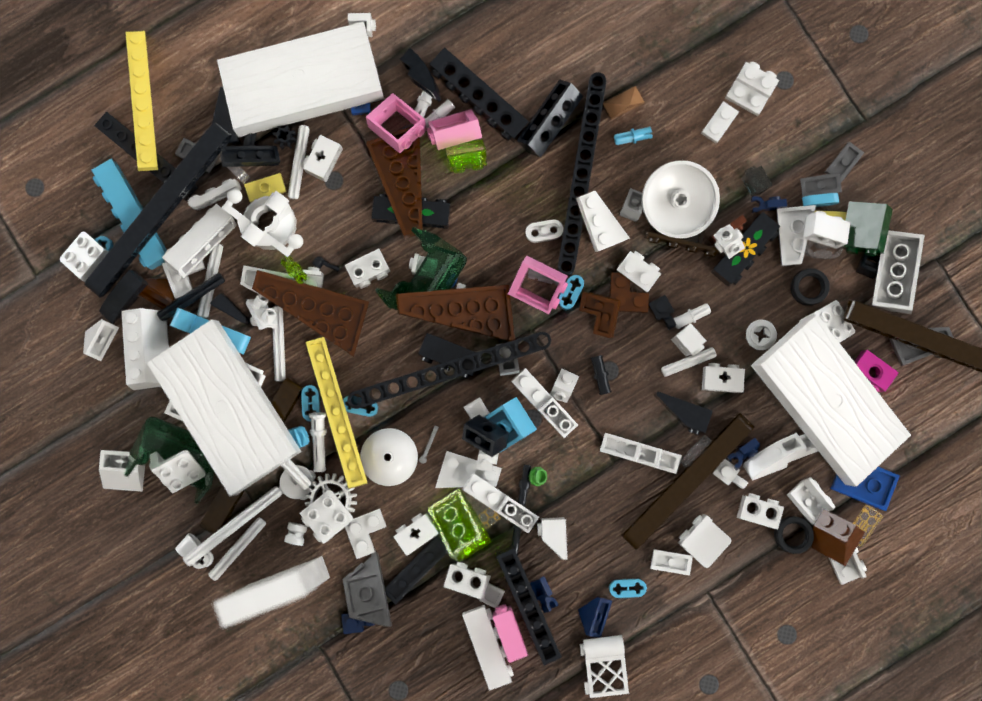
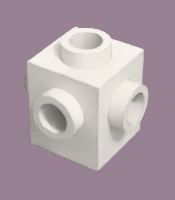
M730 224L719 229L713 235L716 240L714 245L720 253L724 252L729 259L745 248L741 240L744 238L738 228L734 230Z

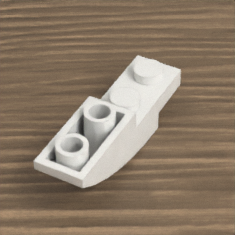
M523 368L511 380L524 397L563 438L578 426L572 417L526 368Z
M795 433L758 452L747 460L743 467L753 481L787 468L789 462L815 453L818 450L805 434L799 436Z
M474 473L462 489L528 534L539 518Z

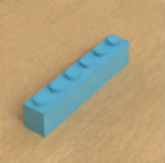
M109 159L92 169L95 175L93 180L98 187L101 186L103 189L102 196L107 203H111L113 207L111 211L116 219H120L122 223L120 227L125 232L143 210V207L118 163L113 159ZM157 232L139 253V261L143 267L151 270L165 263L162 257L167 251Z

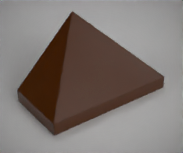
M144 279L148 285L139 294L141 297L161 309L174 302V295L168 279Z

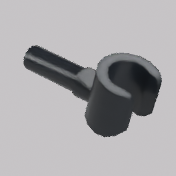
M319 256L312 262L319 269L324 265L338 272L340 268L328 263Z

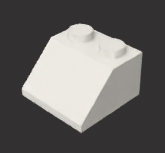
M564 517L541 518V523H537L538 536H541L542 540L563 560H567L566 519Z

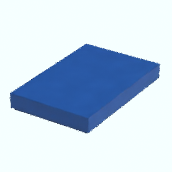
M877 467L856 487L845 485L836 474L830 489L882 511H887L900 475Z

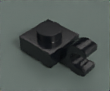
M666 295L649 303V308L657 321L663 319L668 330L676 327L677 324L670 315L675 311Z

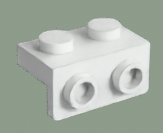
M630 251L617 268V271L648 292L660 277L661 273L658 272L660 268L652 262L647 264L643 261L645 257L637 251L634 253Z
M811 477L800 481L787 494L811 525L816 523L823 509L832 511L835 508L831 498L821 490L819 484Z

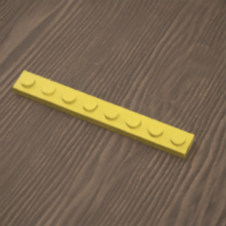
M145 31L126 32L138 171L158 170Z
M325 338L307 341V350L348 489L367 484Z

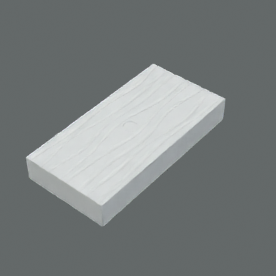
M364 22L217 60L232 127L238 137L384 99Z
M817 314L805 316L751 365L845 485L857 487L911 436Z
M211 319L147 362L230 496L239 494L302 452L219 321Z
M320 556L250 583L214 602L222 627H226L306 596L329 579L330 576L324 559Z

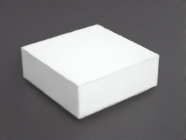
M480 397L464 406L471 419L477 415L485 417L490 414Z
M488 583L485 597L479 599V601L496 608L505 590Z

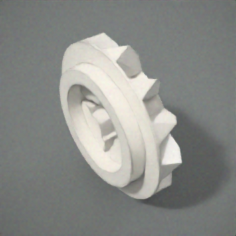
M756 320L746 330V339L749 345L756 350L769 349L774 345L777 338L775 327L766 320ZM763 329V334L769 338H762L759 341V336H757L755 333L760 332Z

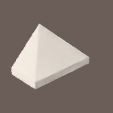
M102 319L85 331L83 353L101 361L119 327Z

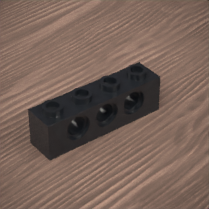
M559 79L521 133L517 142L529 154L541 158L574 109L578 106L583 95L572 83Z

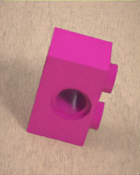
M868 350L861 351L854 361L877 392H885L899 373ZM870 368L876 371L874 378L869 375Z

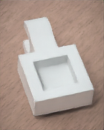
M726 459L712 473L726 485H730L733 482L741 489H744L748 484L746 480L737 475L740 469L736 471L734 465Z

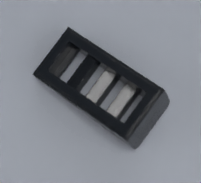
M863 252L856 272L874 279L878 272L880 254L879 256H870Z
M220 293L210 302L212 306L241 323L247 325L250 323V320L226 295Z

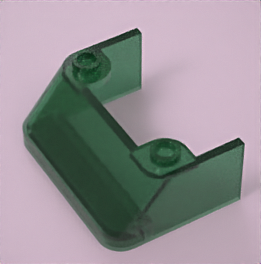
M413 227L411 231L421 241V247L424 251L428 252L427 256L411 282L401 281L394 286L391 292L376 288L375 292L388 308L397 310L396 294L450 290L466 265V256L436 234Z
M149 417L143 424L130 451L124 476L128 477L136 465H145L150 459V454L156 451L164 460H167L187 450L205 470L206 474L205 477L190 484L197 488L194 503L198 504L212 486L214 470L188 430L157 417Z

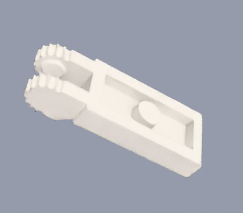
M227 179L222 182L221 186L209 188L205 191V194L201 196L194 195L189 198L188 205L195 210H200L226 198L228 191L231 189L241 190L242 187L236 179Z

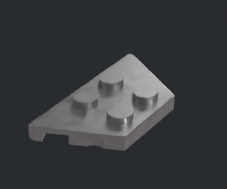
M374 552L366 562L361 563L355 568L354 572L349 573L343 578L348 613L352 619L392 627L379 554Z

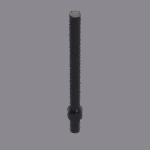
M524 464L522 479L519 480L518 486L520 487L518 503L525 507L527 491L530 489L531 484L529 481L531 465ZM514 524L511 546L513 545L518 555L521 528Z

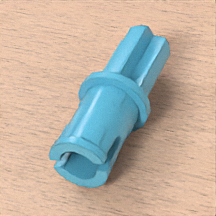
M651 127L637 130L631 129L628 132L615 134L614 141L616 145L630 142L635 144L636 141L652 139V134H650L652 130Z

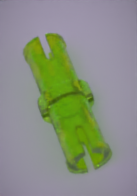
M285 256L287 261L282 258L281 264L285 267L287 274L293 277L297 283H304L301 278L306 281L307 275L302 271L299 263L295 262L290 256Z

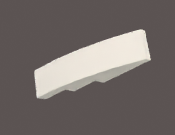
M605 433L600 452L677 474L682 455Z

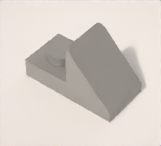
M630 188L620 216L637 222L643 210L642 193Z
M508 347L500 349L502 357L507 358L510 356L511 351ZM518 359L500 363V376L520 373Z

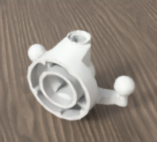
M238 189L228 191V200L222 206V209L238 220L237 223L242 234L241 237L252 246H258L265 250L277 249L288 257L294 249H298L303 245L301 235L294 234L297 222L294 211L288 204L289 200L282 194L275 191L270 196L255 199L247 206L242 215L231 207L233 204L241 201V191ZM268 211L275 212L276 216H273L272 224L265 227L264 231L258 228L260 216Z

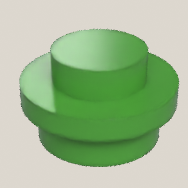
M541 467L532 468L529 474L531 484L534 486L544 484L547 480L546 471Z

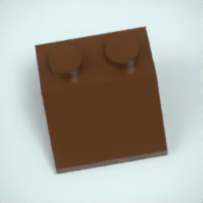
M823 509L814 524L812 549L846 567L865 532L855 524Z

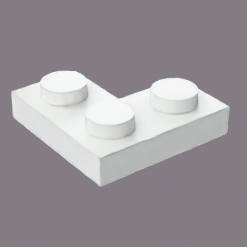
M202 260L183 279L166 262L162 263L176 300L193 289L188 275L205 269Z
M381 509L354 518L352 522L345 526L357 559L376 552L369 533L387 527Z

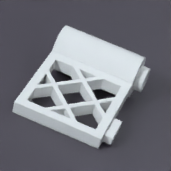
M622 635L583 639V644H580L581 656H585L588 681L584 682L585 694H589L590 698L629 694ZM613 660H621V667L617 672L609 667ZM598 662L603 668L598 674H595L590 668V663ZM606 669L614 674L608 683L600 677ZM618 677L623 681L624 688L615 689L611 684ZM597 680L606 685L602 691L593 692V685Z

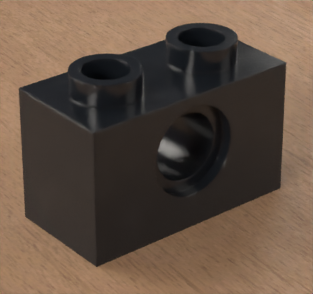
M477 415L464 423L462 439L490 457H493L506 448L509 432L483 416Z

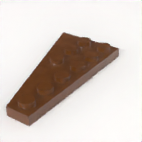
M413 126L391 134L396 139H399ZM380 137L366 142L404 240L422 234L420 137L414 140L408 149H404L401 153L397 152Z
M257 270L252 286L253 290L354 357L369 301Z
M509 285L396 294L399 315L506 341L515 340L510 295H508Z

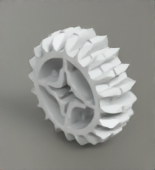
M334 473L332 479H330L329 474H325V480L322 476L318 477L319 484L316 481L311 482L315 488H307L312 494L305 495V498H310L309 502H305V506L310 505L316 500L320 488H322L324 494L326 491L331 490L327 484L333 483L343 489L334 494L336 496L339 495V500L346 495L345 507L348 511L354 512L355 509L350 506L357 504V501H352V498L357 497V493H350L355 487L348 489L347 482L343 483L344 476H340L337 480V474Z

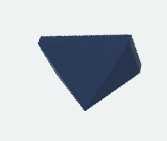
M597 597L578 609L586 635L597 638L602 636L612 600Z

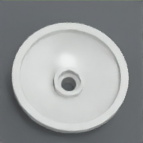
M386 428L374 432L366 439L361 449L360 459L364 472L369 479L379 485L394 486L403 483L413 474L418 462V452L415 443L406 433L397 429ZM389 453L391 455L390 461L385 460V454Z

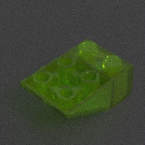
M483 139L446 148L450 172L462 173L465 172V169L480 170L487 166L486 148Z

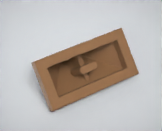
M634 86L603 102V106L612 120L644 103V100L637 87Z

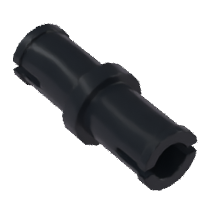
M603 355L590 358L595 373L593 377L594 379L596 378L599 395L611 393L607 377L609 373L608 371L606 372Z

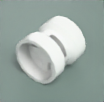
M289 522L287 527L289 531L285 536L284 542L303 546V535L307 531V526Z

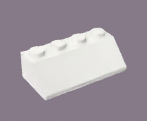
M888 230L884 254H880L872 306L891 312L912 313L925 235Z
M138 308L122 311L126 385L132 390L161 387L147 362L169 348L167 320L161 321L157 312L160 310Z

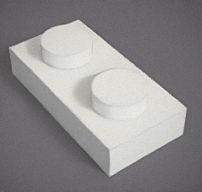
M723 101L701 134L717 144L739 111Z
M653 549L650 568L690 576L693 556Z

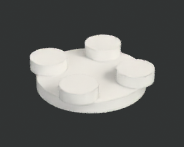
M296 465L311 482L315 480L316 474L314 471L304 466ZM284 470L280 477L279 489L281 492L292 499L306 500L305 495L309 494L310 491L307 489L303 490Z

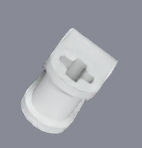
M188 533L175 550L184 557L200 545L201 542L193 534ZM209 551L204 555V562L201 563L202 558L192 564L193 567L201 569L210 566L213 563V554Z

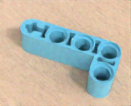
M177 308L170 326L191 334L209 322V320ZM222 326L237 351L244 355L251 337Z

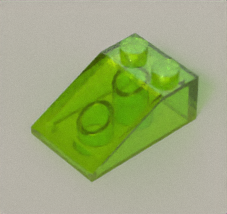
M460 488L428 508L450 558L461 562L492 542L483 523Z

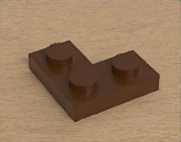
M611 273L610 298L621 300L619 312L648 313L649 293L630 292V280L621 273Z
M584 291L579 311L597 315L593 334L613 338L621 300Z

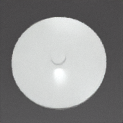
M673 161L662 165L650 175L642 193V208L650 225L661 234L673 238H689L704 231L713 222L720 204L719 188L714 177L704 167L690 161Z

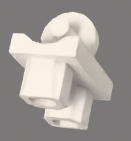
M257 295L255 299H248L246 301V305L252 315L250 323L253 326H258L259 330L268 327L276 328L278 325L275 320L277 314L274 309L268 307L267 303L269 300L262 295Z

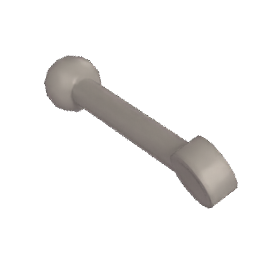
M436 425L434 426V429L432 431L431 437L426 446L423 456L419 458V461L422 464L426 463L427 461L426 456L429 452L433 439L439 428Z

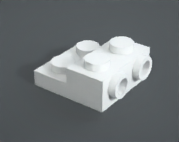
M746 62L725 98L752 114L759 116L779 80L776 79L777 75L775 73L760 70V66L757 63Z

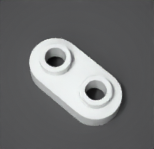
M555 219L531 223L526 228V238L532 243L558 239L563 233V225ZM552 227H555L557 229V232L551 233L550 229ZM534 230L539 233L536 237L531 234Z

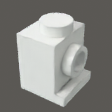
M479 450L476 469L491 472L493 464L497 465L499 453L490 457Z

